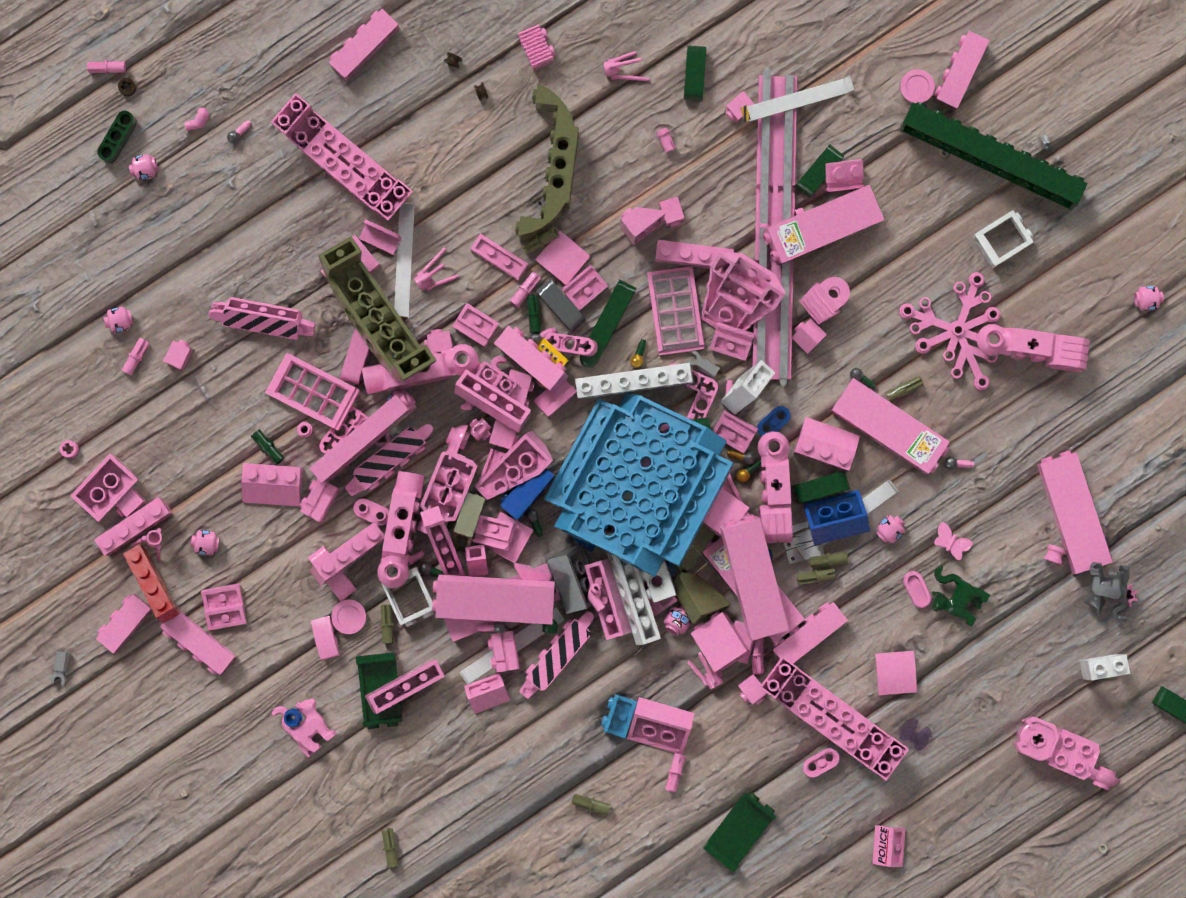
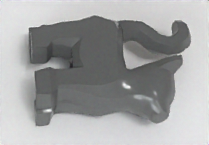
M1092 562L1090 574L1093 575V579L1090 584V595L1085 597V604L1097 610V615H1100L1102 607L1105 605L1104 597L1120 600V603L1113 607L1112 616L1119 622L1127 621L1128 618L1119 612L1125 609L1128 604L1127 583L1129 580V566L1120 565V573L1110 568L1109 577H1105L1102 564Z

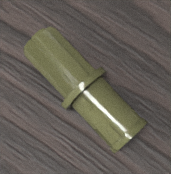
M552 227L542 234H537L536 238L522 246L524 252L530 254L541 247L545 248L546 244L559 238V233L556 228Z
M917 376L905 383L901 382L899 386L885 393L892 403L900 397L908 396V393L923 386L924 383L921 377Z
M828 552L827 555L809 557L811 568L823 566L830 568L831 565L848 564L847 552L829 554Z
M834 568L821 571L815 569L814 572L797 574L796 578L798 585L816 583L817 585L819 582L836 580V575L834 574Z
M390 604L381 605L382 623L379 624L382 630V643L395 642L393 625L395 623H392V607Z
M574 794L572 798V805L588 809V812L594 811L606 816L611 804L595 800V797L588 798Z
M383 829V851L386 854L387 868L399 866L396 850L398 846L395 844L393 829Z

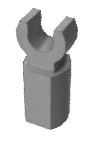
M692 351V354L696 356V360L690 361L687 359L686 362L690 363L691 366H698V370L714 379L720 367L706 358H700L698 352Z
M57 651L54 665L55 674L51 677V684H55L57 677L61 678V685L66 684L67 679L64 674L67 672L69 652Z

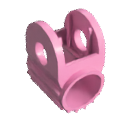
M830 277L821 284L817 282L799 302L817 325L841 313L840 308L849 299L850 289L843 279ZM829 290L836 291L837 298H832L829 295Z

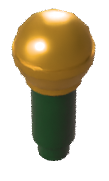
M641 339L636 353L630 359L631 365L635 368L643 365L642 356L646 347V340Z
M761 461L755 462L746 469L739 470L736 474L737 479L740 482L748 481L750 475L761 467Z

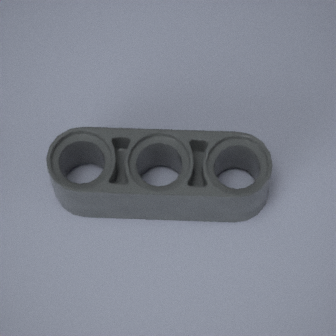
M551 279L535 291L571 332L586 321V318Z

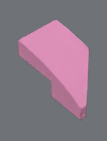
M514 563V567L522 580L550 581V571L533 569L529 565Z

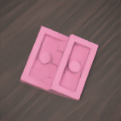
M558 231L559 238L549 242L535 258V261L566 285L589 259L590 255L565 234Z
M500 512L497 519L517 525L512 542L509 543V551L485 545L484 547L516 563L534 530Z
M240 583L201 591L208 631L246 624Z
M914 651L875 654L878 695L917 692Z

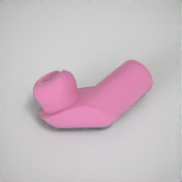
M199 108L194 120L185 121L186 131L205 126L209 118L206 108Z
M594 583L589 588L588 599L596 611L600 612L605 608V605L600 600L602 588L598 583Z

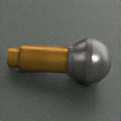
M728 450L727 456L742 460L747 465H753L756 461V456L752 452L741 453L734 450Z

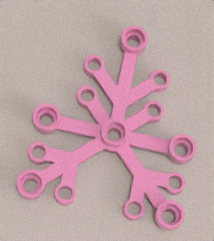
M975 272L968 278L970 288L967 294L965 292L966 286L963 282H957L953 287L954 292L958 294L963 305L957 321L948 323L935 318L930 307L931 301L927 297H923L919 301V307L923 309L924 313L916 311L911 304L907 303L900 307L899 315L906 320L915 318L921 321L910 325L909 331L912 334H918L921 330L931 325L947 330L928 340L925 338L919 339L915 343L916 352L925 354L930 350L931 346L951 338L947 349L942 355L945 361H951L955 357L954 350L957 342H959L961 351L950 374L955 379L960 378L963 374L964 362L967 359L975 376L973 385L977 390L982 391L988 388L990 381L987 376L982 374L974 355L986 359L988 363H994L998 355H994L995 359L993 361L989 360L987 354H984L979 348L969 345L966 338L977 342L978 334L969 331V329L985 322L995 323L1000 318V311L995 307H990L985 311L984 315L965 323L970 308L981 303H987L991 299V294L987 291H983L979 296L975 297L977 289L984 284V276L981 273ZM974 277H979L980 283H975ZM958 284L962 285V291L956 289ZM982 294H986L988 296V300L984 301L982 299ZM922 300H926L928 302V306H922ZM909 308L911 313L905 314L904 309ZM991 311L996 313L995 318L990 317ZM913 325L918 326L919 330L917 332L912 330ZM955 327H960L961 333H956ZM920 343H926V349H921ZM946 352H950L952 354L951 359L946 358ZM955 369H958L960 371L959 376H955L953 374V371ZM980 379L985 380L984 386L979 384Z

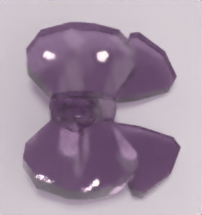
M907 720V724H904L899 731L898 736L900 740H910L913 742L916 750L924 749L928 744L929 737H932L930 728L926 726L918 733L915 731L918 720Z

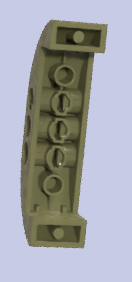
M352 236L318 255L323 272L341 307L378 361L393 377L400 381H405L437 360L427 345L420 347L361 261L362 251Z

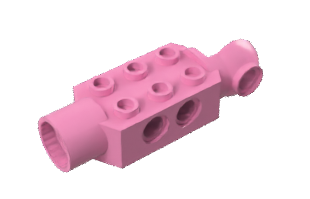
M459 344L452 349L441 351L439 354L437 351H432L431 353L437 361L430 365L427 372L420 371L405 381H400L393 377L382 364L362 368L367 394L400 390L447 380L454 375L462 376L465 370L472 373L478 365V355L471 346L466 344ZM459 355H466L468 357L465 364L457 362Z
M468 425L451 428L446 443L449 444L447 451L441 453L420 504L424 511L439 506L446 526L449 521L457 519L477 469V465L473 460L457 453L458 449L464 450L470 433L466 432ZM421 517L417 530L427 534Z
M398 471L396 485L391 498L382 548V559L377 569L380 582L389 588L402 586L409 577L408 561L410 560V555L408 553L413 550L414 541L411 540L412 533H416L417 522L414 519L415 514H419L421 503L418 502V499H421L424 475ZM402 511H408V517L405 520H400V513ZM403 529L405 536L402 539H397V531ZM390 567H396L398 570V574L394 578L388 575Z

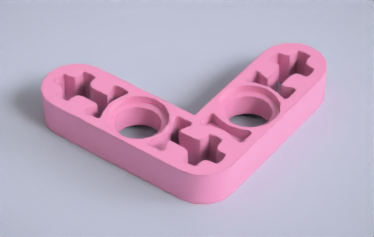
M549 333L545 336L549 343L551 340H557L553 346L560 353L593 356L598 349L597 343L594 340L585 337ZM573 339L575 345L571 350H568L567 342ZM580 344L586 346L589 344L591 345V349L586 350L584 348H581ZM537 381V384H538L539 386L545 388L544 386H542V385Z
M692 370V375L697 377V383L695 385H682L698 392L687 418L694 419L695 414L692 413L693 410L704 414L703 418H705L717 393L718 384L715 380ZM701 378L705 379L703 383L706 385H708L709 382L713 383L712 387L715 388V390H711L708 393L706 392L705 387L701 386V389H697L696 387H698ZM698 400H705L707 402L705 410L697 409L696 403Z
M351 407L350 412L356 411L355 416L357 418L355 420L350 419L348 422L351 424L350 428L343 423L342 426L346 430L345 434L337 436L335 429L331 427L320 442V450L325 454L330 451V449L324 450V443H329L332 440L329 437L330 434L342 441L350 434L353 428L356 429L369 417L357 408ZM386 434V443L381 442L379 444L377 441L375 444L379 447H384L391 441L390 434ZM335 440L332 443V447L338 444Z

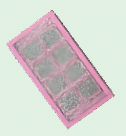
M693 267L648 272V284L659 356L703 350L704 342Z
M286 353L265 393L339 431L360 390Z

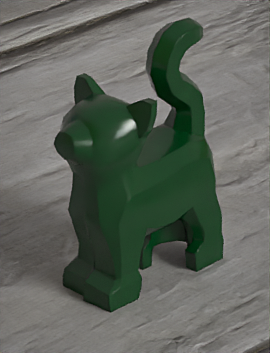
M938 566L934 572L935 579L942 584L955 582L956 586L950 599L943 593L932 591L934 596L931 609L935 612L945 610L952 616L965 619V623L968 626H973L976 618L966 608L970 602H973L974 607L980 609L982 603L987 602L990 594L981 588L967 583L959 575L949 574L942 576L943 566Z

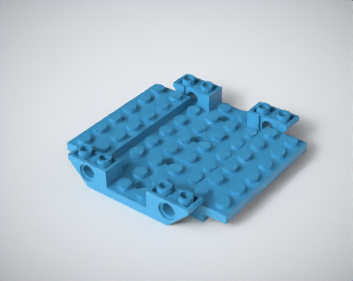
M626 393L619 406L612 405L598 398L544 498L547 502L564 509L554 527L587 544L591 543L619 557L621 561L653 577H656L664 559L680 567L734 466L733 462L720 456L727 440L709 428L640 395ZM662 425H669L670 428L667 433H660L659 429ZM645 458L651 459L649 467H642L641 465ZM631 492L633 493L632 500L624 501V494ZM609 526L615 528V532L611 536L605 534V530Z

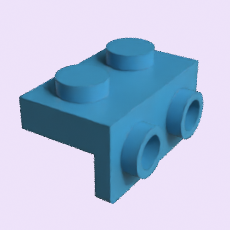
M616 694L614 698L610 697L607 705L610 712L608 716L604 715L601 727H604L603 732L626 738L637 701Z

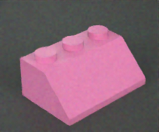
M635 207L632 210L629 208L622 213L620 228L633 245H636L664 223L666 213L663 210Z
M805 417L793 453L848 472L856 453L860 435Z
M110 453L70 496L94 519L100 522L139 479L122 461Z
M243 463L242 501L244 503L299 507L301 503L303 468Z
M639 697L627 739L682 755L691 731L695 713Z

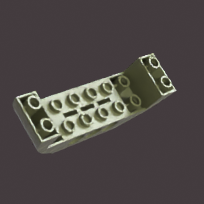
M541 84L537 85V89H533V104H536V110L554 112L553 126H555V130L551 129L550 136L553 149L549 148L548 163L551 164L550 167L546 168L545 175L548 186H544L543 201H546V203L541 206V219L520 216V221H516L515 232L519 237V241L536 237L537 234L544 233L560 219L565 209L570 208L579 127H575L567 106L559 96ZM563 145L568 147L566 150L559 149ZM563 164L565 168L557 169L556 166ZM556 183L563 184L561 188L554 187Z

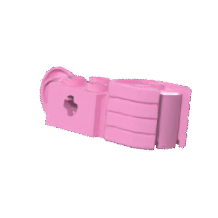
M996 324L984 326L977 335L979 349L984 354L990 356L1003 354L1004 356L1012 355V359L1023 360V358H1031L1030 361L1038 363L1046 360L1045 366L1047 368L1070 372H1082L1087 367L1086 362L1088 360L1090 340L1086 338L1020 328H1004ZM991 334L997 336V344L990 343L989 336Z
M774 431L764 434L758 442L761 468L764 469V471L760 472L761 483H764L765 490L761 491L762 502H765V505L758 507V517L761 520L766 543H790L793 541L788 462L790 446L783 434ZM770 442L778 443L779 450L777 452L770 451ZM776 483L779 487L775 489L772 487V484Z
M1031 716L1021 720L1024 724L1017 732V741H1013L1014 748L1018 753L1038 761L1046 760L1044 764L1079 779L1085 780L1090 778L1094 780L1092 784L1108 791L1110 787L1117 785L1121 781L1115 778L1116 772L1101 766L1098 767V770L1094 769L1100 753L1099 744L1062 728L1057 729L1055 725L1037 717ZM1039 735V742L1034 744L1033 736Z

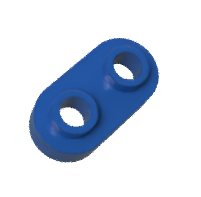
M784 406L774 408L758 423V434L762 437L768 433L763 431V426L765 425L770 427L769 432H778L790 420L791 414L789 409ZM783 413L784 418L781 420L778 419L777 414Z

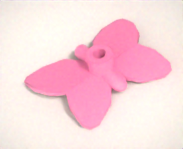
M944 522L940 523L938 527L939 537L935 539L934 544L941 548H946V551H951V554L960 561L962 552L969 550L973 542L967 538L956 540L957 535L954 534L952 536L949 526Z

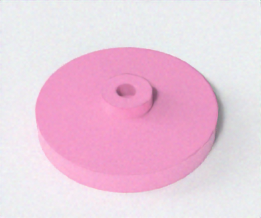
M920 69L911 70L906 73L900 83L901 94L910 103H924L928 101L935 89L932 76Z
M343 600L332 611V623L339 632L354 634L365 625L366 611L355 600Z

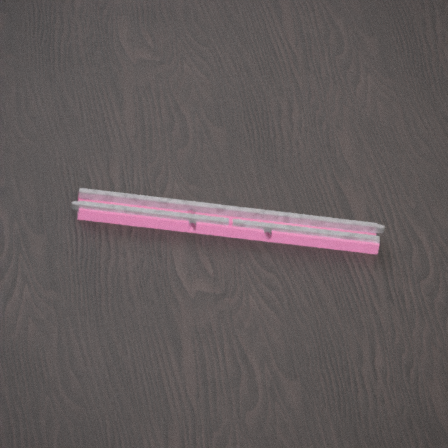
M766 67L763 75L758 77V103L797 92V76H771L770 69ZM797 108L759 118L757 121L755 262L773 272L786 293L776 309L772 312L770 311L761 320L753 324V333L755 334L753 338L752 367L762 360L775 372L770 380H779L782 387L786 385L787 380H791L793 260L781 265L773 262L769 244L767 245L763 239V230L794 217Z

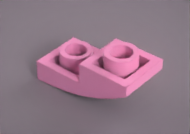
M486 361L481 363L474 374L510 396L518 383Z
M326 616L312 620L311 624L320 660L340 656L331 617Z

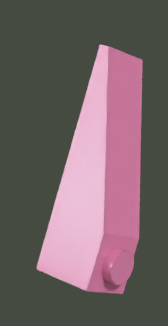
M533 431L525 433L474 487L489 500L541 474L553 462V459L542 440Z

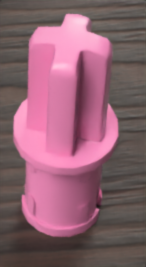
M105 60V62H88L87 71L88 73H105L106 75H109V73H126L125 61L108 62V60Z
M532 272L526 281L519 285L520 288L509 301L519 308L527 296L532 294L531 291L541 280L540 276Z
M139 338L132 352L128 353L130 356L121 369L122 371L131 376L133 375L138 363L142 361L141 358L149 345L148 341Z
M763 638L754 640L752 654H750L752 656L753 674L764 673L763 656L765 654H763Z
M674 753L671 769H668L670 773L665 790L673 793L676 792L680 776L683 775L681 772L686 756Z

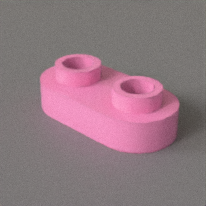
M364 498L355 502L353 510L358 517L372 523L375 522L379 526L387 524L389 515L387 508ZM362 504L366 505V510L364 512L360 511V506ZM379 512L384 514L383 519L377 518Z
M826 748L806 759L803 763L804 773L809 777H817L835 767L839 762L838 752L832 748ZM831 754L832 760L827 761L826 755ZM812 763L816 765L813 771L809 770V765Z

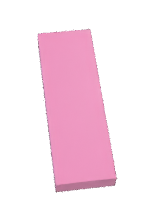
M482 234L478 236L470 249L518 281L529 265Z

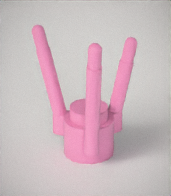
M635 51L604 62L606 77L611 76V80L650 81V78L617 75V73H621V66L642 61L641 58L619 62L636 55Z
M443 248L414 278L422 291L426 288L430 291L434 287L459 278V275H454L431 284L434 281L431 276L442 269L444 264L439 265L430 273L427 271L442 256L446 248Z
M161 529L151 530L147 536H142V538L131 543L130 546L134 547L142 542H146L148 546L156 548V557L160 561Z
M701 652L698 655L707 671L704 674L705 677L691 661L687 662L702 680L704 686L708 685L709 689L723 683L721 679L723 676L722 672L715 673L714 670H711Z

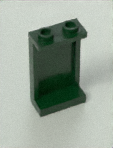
M396 652L356 656L363 726H368V729L379 728V724L386 723L387 727L399 726L398 722L403 721L401 701L375 714L365 698V695L398 678Z

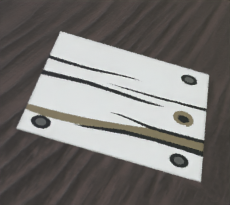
M807 522L792 526L793 541L784 543L789 564L803 561L795 548L799 550L805 560L809 559V557L825 555L822 544H813Z

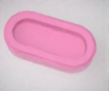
M915 571L908 572L903 578V584L912 603L918 608L927 607L931 603L932 598L922 576Z

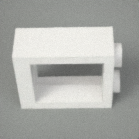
M1014 210L972 236L992 269L1034 242L1031 231L1025 229L1022 224V217L1019 213H1015ZM1011 219L1025 242L999 258L984 234L1006 220Z
M760 360L738 378L721 403L733 414L738 413L758 397L775 372Z
M418 567L409 570L407 580L414 577L417 578L430 606L404 618L391 589L382 584L400 625L405 624L406 627L417 623L416 618L423 616L425 619L434 615L432 611L433 599Z
M1113 654L1079 660L1082 677L1085 680H1097L1130 674L1127 654Z

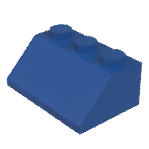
M545 469L541 474L515 486L510 494L507 492L501 498L502 504L500 506L519 521L553 481L555 475Z
M859 490L803 503L814 545L870 532L868 515Z

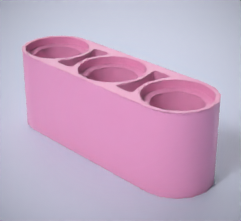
M356 328L350 342L340 379L359 385L363 375L362 368L366 366L370 348Z
M323 545L308 558L315 565L329 555L330 552ZM341 571L326 582L340 601H343L357 590L344 571Z

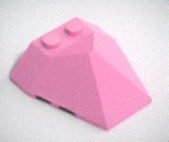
M720 251L710 267V276L707 283V293L704 299L701 319L714 328L720 322L747 330L767 313L776 309L786 292L773 272L746 255Z

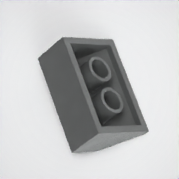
M583 543L550 557L547 560L548 568L552 572L555 587L559 591L561 603L566 613L584 610L592 604L588 599L590 583L585 570V565L590 564Z

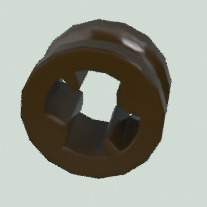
M447 52L446 55L448 57L443 61L454 68H459V62H462L463 59Z
M123 78L118 83V89L122 95L129 97L135 93L136 85L132 79ZM125 83L128 85L132 84L129 91L126 89L122 90V88H124Z
M483 82L479 86L474 85L479 101H482V98L488 99Z

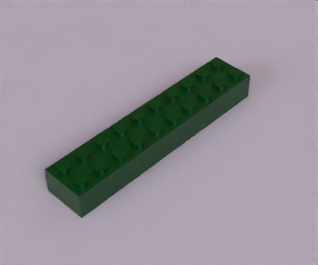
M912 102L899 128L900 131L1070 210L1079 204L1088 184L1084 182V178L1078 175L1071 176L1061 167L1054 168L1046 160L1034 159L1026 151L1022 150L1019 152L1009 143L1004 142L1002 144L996 141L997 138L992 135L986 134L985 136L979 133V130L975 127L961 125L962 122L955 118L950 120L944 117L945 114L938 110L933 112L927 109V106L923 103Z

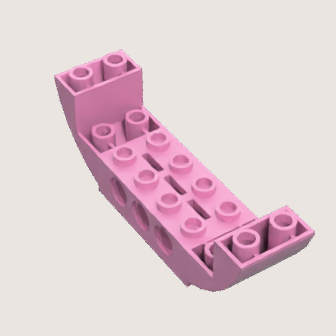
M295 93L271 121L308 158L385 220L389 221L412 194L413 191L399 179L396 180L316 113L311 105Z
M783 656L759 687L886 781L909 750L905 745L888 735Z

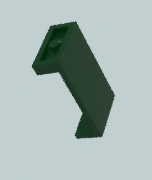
M744 792L703 845V849L733 872L739 867L738 864L771 821L776 819V815L773 814L775 810L768 804L765 806L758 802L760 798L752 792L749 794Z

